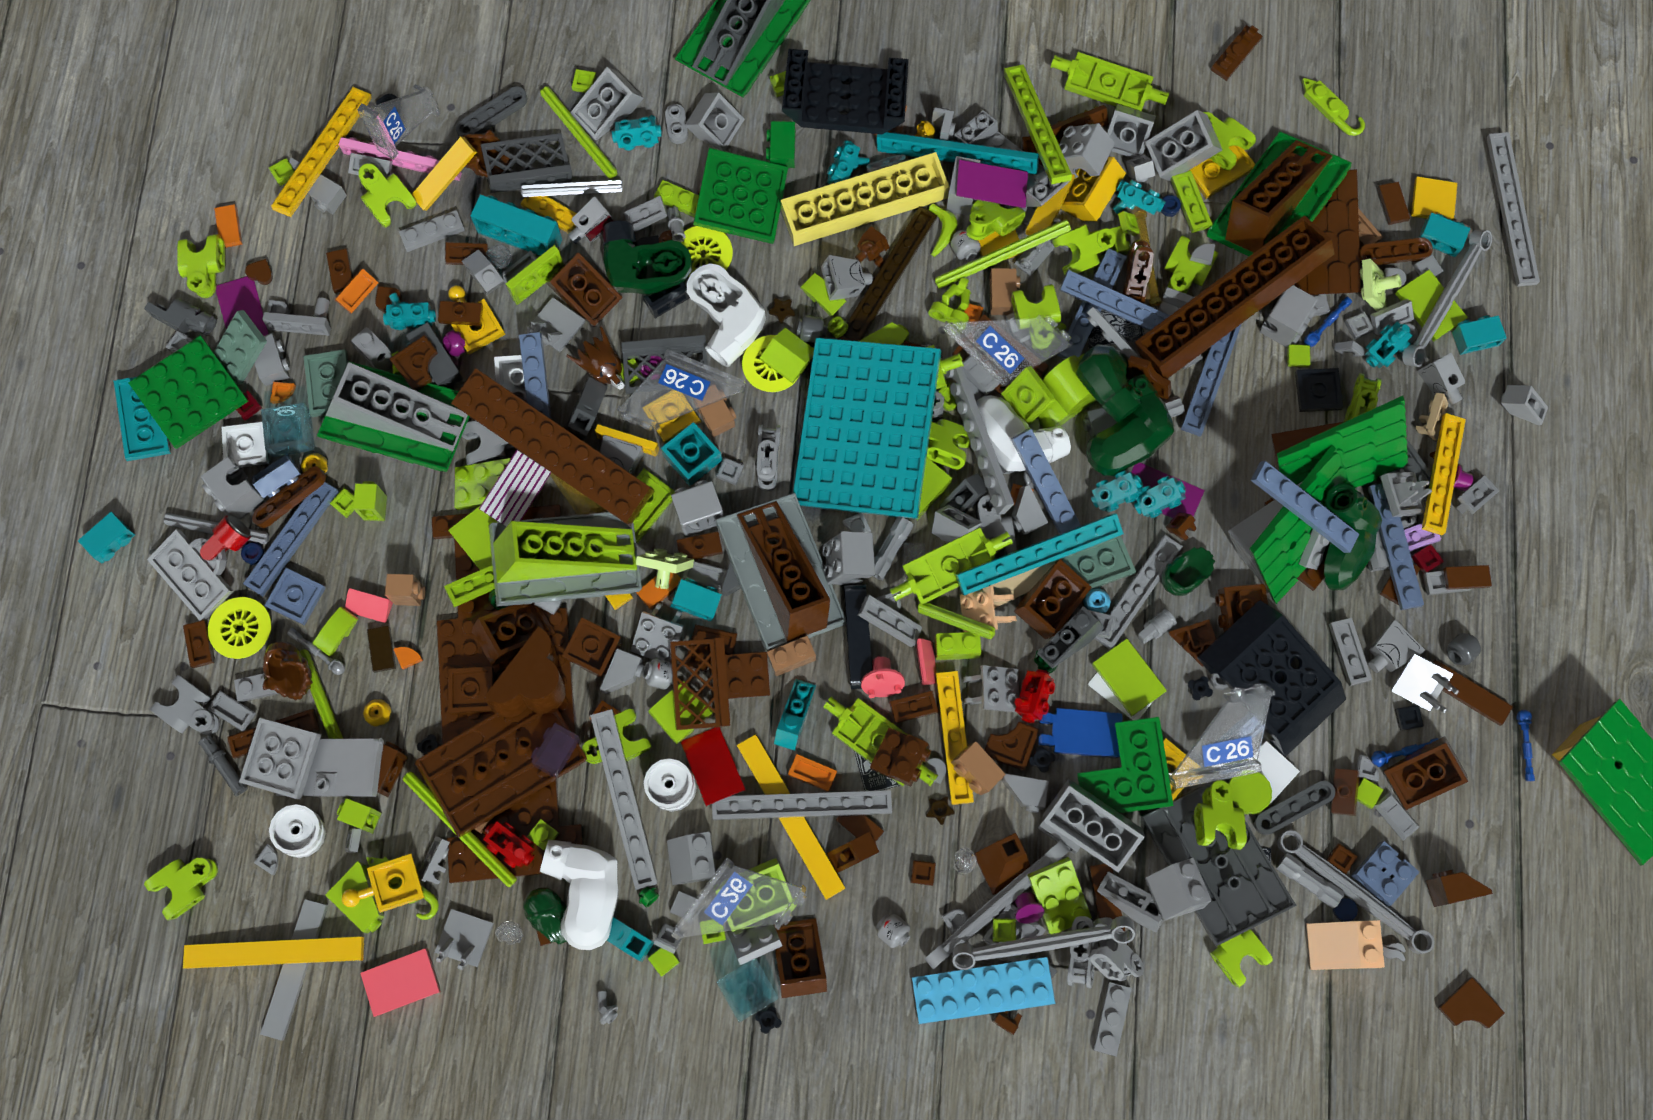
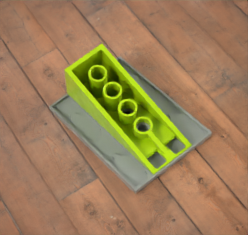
M610 512L511 521L507 527L500 522L489 525L497 606L631 594L642 589L639 565H636L638 555L634 524L632 523L629 526Z

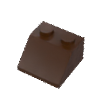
M1453 869L1432 874L1433 879L1426 880L1434 907L1493 894L1490 888L1464 872L1454 874Z

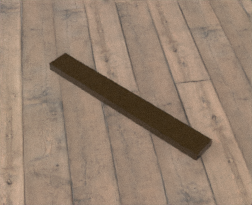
M919 206L848 320L846 333L838 337L837 340L860 341L863 339L935 223L937 215Z

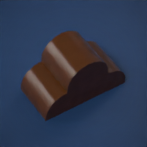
M539 626L484 696L492 712L501 717L517 716L527 708L535 713H549L556 710L565 699L566 687L557 669L558 656L547 632Z

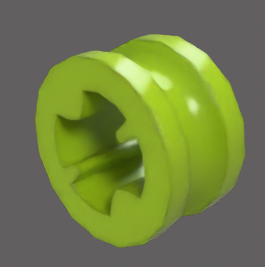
M837 316L828 323L827 330L834 337L838 338L846 333L848 324L842 317Z

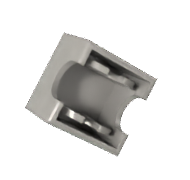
M1097 123L1067 127L1059 146L1071 173L1075 175V178H1078V175L1075 173L1077 169L1086 171L1090 176H1099L1115 142L1102 126Z
M1294 285L1282 293L1262 325L1260 333L1285 347H1288L1292 342L1296 344L1318 309L1315 307L1318 299Z
M226 457L201 475V479L204 482L202 485L203 489L209 496L211 495L214 498V503L220 511L228 516L231 515L240 520L265 502L260 493L246 480L248 476L229 457Z
M699 481L695 483V487L689 489L682 487L675 490V494L671 495L684 536L717 526L716 519L723 517L722 507L712 481Z
M842 531L823 545L822 552L823 556L826 557L824 576L827 578V584L857 585L863 582L859 578H870L875 575L872 533Z

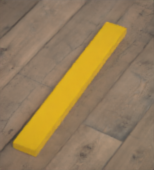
M352 87L271 205L272 210L292 217L339 148L341 137L345 138L371 101L372 96L370 93Z
M756 734L737 745L765 795L790 794ZM779 818L825 900L845 889L843 883L805 818Z
M364 937L184 945L183 968L362 961L364 956Z

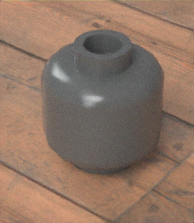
M804 315L798 321L796 335H799V338L804 342L815 344L816 338H826L828 326L824 325L822 317Z
M1467 633L1458 634L1447 646L1448 658L1457 665H1469L1481 652L1478 639Z

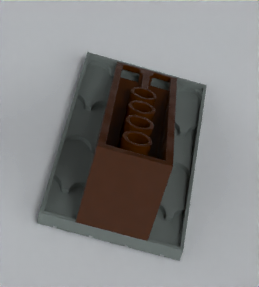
M795 493L716 519L718 532L766 652L807 635L808 638L846 625V619L832 584H827V578L824 576L825 566Z

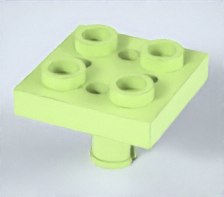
M1371 259L1362 260L1363 268L1360 269V276L1364 287L1361 288L1362 298L1376 311L1386 308L1385 290L1401 287L1400 275L1384 277V272Z
M654 549L653 552L646 551L645 554L637 556L636 565L658 569L655 587L659 588L660 586L661 589L669 588L670 572L678 573L693 568L694 559L687 558L686 554L674 553L672 555L668 554L665 549Z

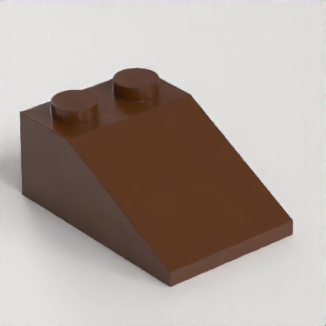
M579 252L575 253L546 282L562 300L593 327L623 298Z
M1058 559L1024 596L1014 612L1046 640L1054 637L1061 630L1092 587L1066 563Z
M535 603L511 605L477 619L471 630L491 666L515 657L538 626L545 630L549 637L555 634L541 608L534 605Z
M1445 736L1423 746L1384 770L1405 810L1468 782V776Z
M816 918L773 924L782 943V947L775 949L781 997L788 998L827 992L826 973Z

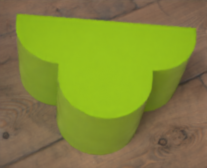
M1084 354L1079 357L1076 355L1068 357L1054 367L1043 379L1044 384L1056 398L1038 416L1039 423L1043 428L1061 426L1097 401L1076 375L1079 362Z

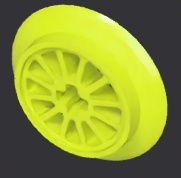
M698 226L684 231L686 238L681 243L687 249L688 247L693 249L689 250L690 255H692L691 259L694 262L688 277L697 269L695 267L698 263H700V266H703L704 263L708 264L710 262L720 265L725 270L729 267L732 261L733 249L729 238L724 232ZM701 251L706 253L704 258L700 255Z
M767 335L756 339L746 349L742 359V369L746 379L757 389L766 392H779L793 385L784 377L778 379V372L769 368L760 359H757L776 335ZM768 373L767 379H764L763 377ZM772 374L775 377L774 381L770 380Z
M248 597L232 598L219 605L211 615L208 624V637L213 648L221 655L233 659L246 658L258 652L267 642L271 632V619L268 611L260 602ZM242 611L241 618L238 614V612ZM233 614L235 617V621L230 619V616ZM229 620L231 625H225V622ZM243 625L245 630L238 632L236 627ZM258 625V629L251 628ZM224 628L230 629L229 631L223 632ZM254 632L257 634L255 637H252L249 633ZM246 636L252 639L250 643L247 642ZM241 638L243 641V646H240Z

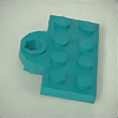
M136 377L113 380L126 461L171 454L168 438L128 383Z

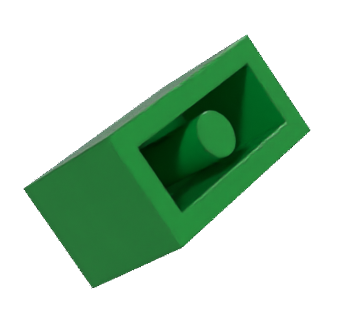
M771 121V129H767V141H770V147H766V160H770V163L795 168V122Z

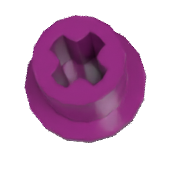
M1458 464L1454 488L1465 492L1473 482V475L1463 471L1461 465Z
M1022 893L1016 898L1015 902L1018 910L1015 916L1018 922L1030 924L1043 917L1044 908L1041 904L1037 903L1034 894Z

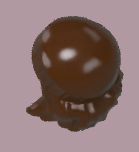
M488 130L485 134H464L459 136L456 141L460 137H465L477 151L465 167L472 169L476 175L488 178L481 144L500 142L501 140L495 137L491 130ZM495 149L486 150L487 155L494 159L500 153ZM503 155L499 162L508 166L511 159ZM495 165L491 173L492 175H498L504 170Z
M275 642L269 645L263 659V690H275L282 697H289L294 700L302 699L313 683L308 661L292 643Z

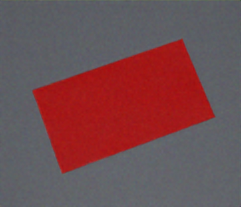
M720 727L712 728L681 741L706 806L745 790Z

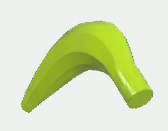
M931 204L929 211L936 214L942 223L941 234L931 253L935 257L952 240L957 229V219L952 212Z

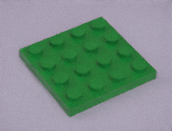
M709 148L693 225L773 244L781 209L780 200L783 198L788 167Z
M201 335L128 382L175 449H178L248 402Z

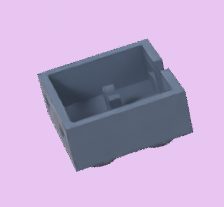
M287 453L254 475L252 483L263 498L266 496L270 498L280 491L279 487L285 483L290 485L298 479L297 475L300 474L299 468Z
M1383 841L1378 843L1351 876L1385 906H1392L1419 874V871L1406 859L1400 860L1397 857L1399 853Z

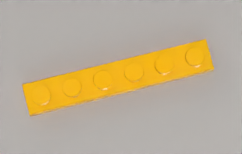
M1445 413L1441 419L1429 489L1432 492L1427 496L1422 523L1423 530L1438 535L1446 533L1466 421L1464 418Z
M958 671L936 673L951 805L974 803L973 791L969 787V782L955 772L954 766L951 763L967 747Z

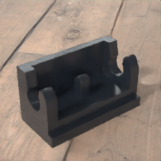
M681 282L676 286L664 289L650 296L646 294L643 296V301L654 318H657L690 297L687 294V287Z

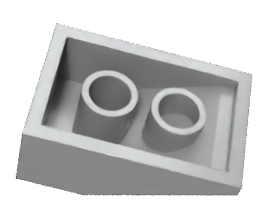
M606 67L570 113L595 140H598L615 127V122L628 117L644 97L618 71Z

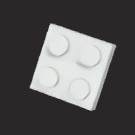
M265 422L222 427L223 460L229 457L240 468L269 464L267 424Z

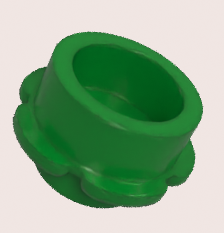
M646 887L638 895L640 897L639 903L643 904L646 908L652 905L659 897V894L655 891L656 887L651 889Z

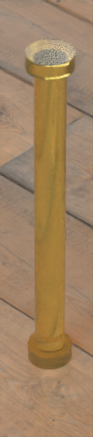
M1140 210L1134 213L1138 221L1140 239L1148 242L1150 246L1146 224L1147 212ZM1152 264L1148 282L1150 293L1149 305L1158 306L1162 301L1158 295L1154 266Z

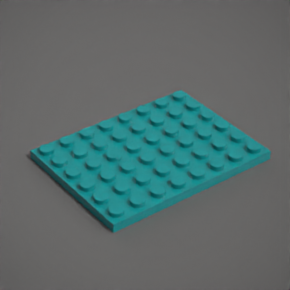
M816 338L793 490L800 506L918 519L941 349Z

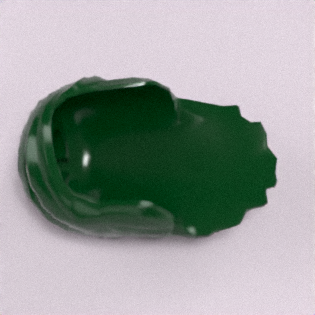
M1193 547L1191 550L1177 556L1171 563H1167L1166 568L1161 574L1163 587L1174 596H1185L1193 592L1214 570V556L1203 547Z
M539 887L530 891L523 902L526 919L529 920L534 929L541 932L551 943L556 942L559 945L567 942L561 935L560 927L567 906L559 895L550 888Z

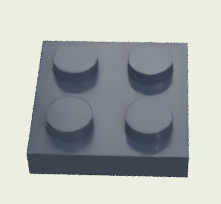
M285 568L264 606L305 626L326 587Z

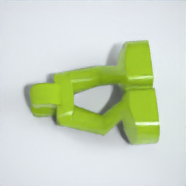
M962 277L958 285L952 284L942 295V303L937 301L932 303L928 312L929 316L941 322L947 321L949 325L964 330L969 321V316L964 312L969 306L971 294L970 290L967 289L969 280ZM954 295L961 297V304L957 309L949 307V299Z

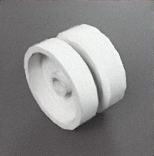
M674 759L659 760L649 768L644 779V789L649 800L662 810L671 812L682 810L688 806L694 799L697 790L696 780L691 770L680 761ZM673 781V786L666 788L668 782Z
M295 804L286 806L276 813L271 820L269 833L270 839L277 849L291 857L302 858L310 856L319 850L324 843L326 829L325 823L318 814L306 806ZM297 828H300L299 833H298V834H294V833H295V830H296Z

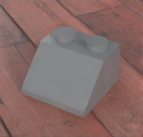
M719 92L705 93L685 126L698 139L725 151L745 119Z
M1117 104L1107 132L1115 142L1111 151L1131 158L1143 156L1146 147L1145 142L1149 138L1156 116Z
M710 832L689 834L667 840L672 885L717 879Z
M1194 858L1172 864L1145 878L1162 921L1203 909L1212 901Z

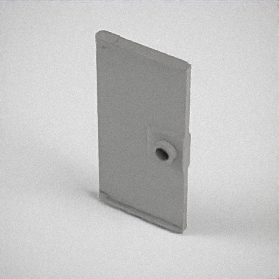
M320 739L302 796L376 797L384 744L383 739Z

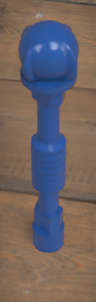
M1349 297L1343 299L1338 308L1329 314L1318 330L1311 331L1304 338L1305 345L1313 347L1317 344L1327 326H1331L1339 317L1341 311H1344L1352 303Z
M1520 710L1517 713L1518 724L1521 725V730H1523L1524 743H1522L1523 758L1526 762L1525 781H1535L1531 763L1533 758L1532 745L1529 741L1528 731L1529 725L1532 724V714L1528 710Z
M1438 738L1424 744L1403 747L1402 750L1388 754L1385 751H1375L1371 761L1377 767H1383L1388 763L1389 759L1401 755L1408 756L1423 746L1438 740Z

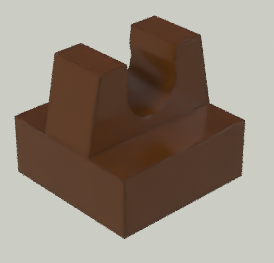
M1179 512L1166 526V529L1181 540L1186 541L1189 537L1185 532L1187 529L1189 531L1197 529L1194 524L1196 520L1191 514Z
M1008 1011L996 1014L992 1022L1011 1035H1014L1022 1015L1017 1013L1013 1019H1010L1007 1016Z

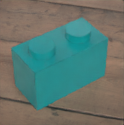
M1431 213L1423 225L1419 238L1428 239L1432 243L1433 249L1456 257L1463 249L1470 228L1461 222L1449 220L1441 214Z
M1486 315L1472 322L1470 320L1458 323V326L1452 332L1460 355L1500 346L1507 339L1499 315L1494 317Z
M110 512L84 534L78 542L95 560L103 564L112 559L117 550L129 544L135 534L117 515Z
M681 579L670 607L711 622L722 594L717 593L718 590L713 587L706 586L704 588L698 586V582L692 579Z

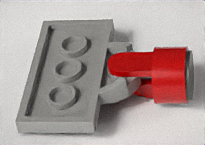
M226 515L212 529L214 535L210 539L199 538L191 542L181 530L176 529L147 559L199 621H206L216 608L234 592L221 577L227 562L226 551L228 549L238 551L251 538V532L247 526L231 515Z

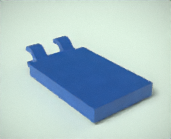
M1056 708L1055 714L1047 713L1043 715L1042 720H1039L1040 724H1052V736L1040 734L1038 745L1054 746L1053 753L1120 758L1115 723L1122 722V713Z

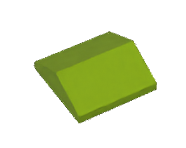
M784 328L771 340L760 356V360L793 384L813 360L814 348L787 328Z

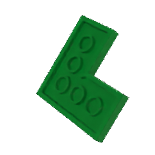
M1160 717L1115 723L1121 767L1077 773L1080 787L1119 813L1174 806Z

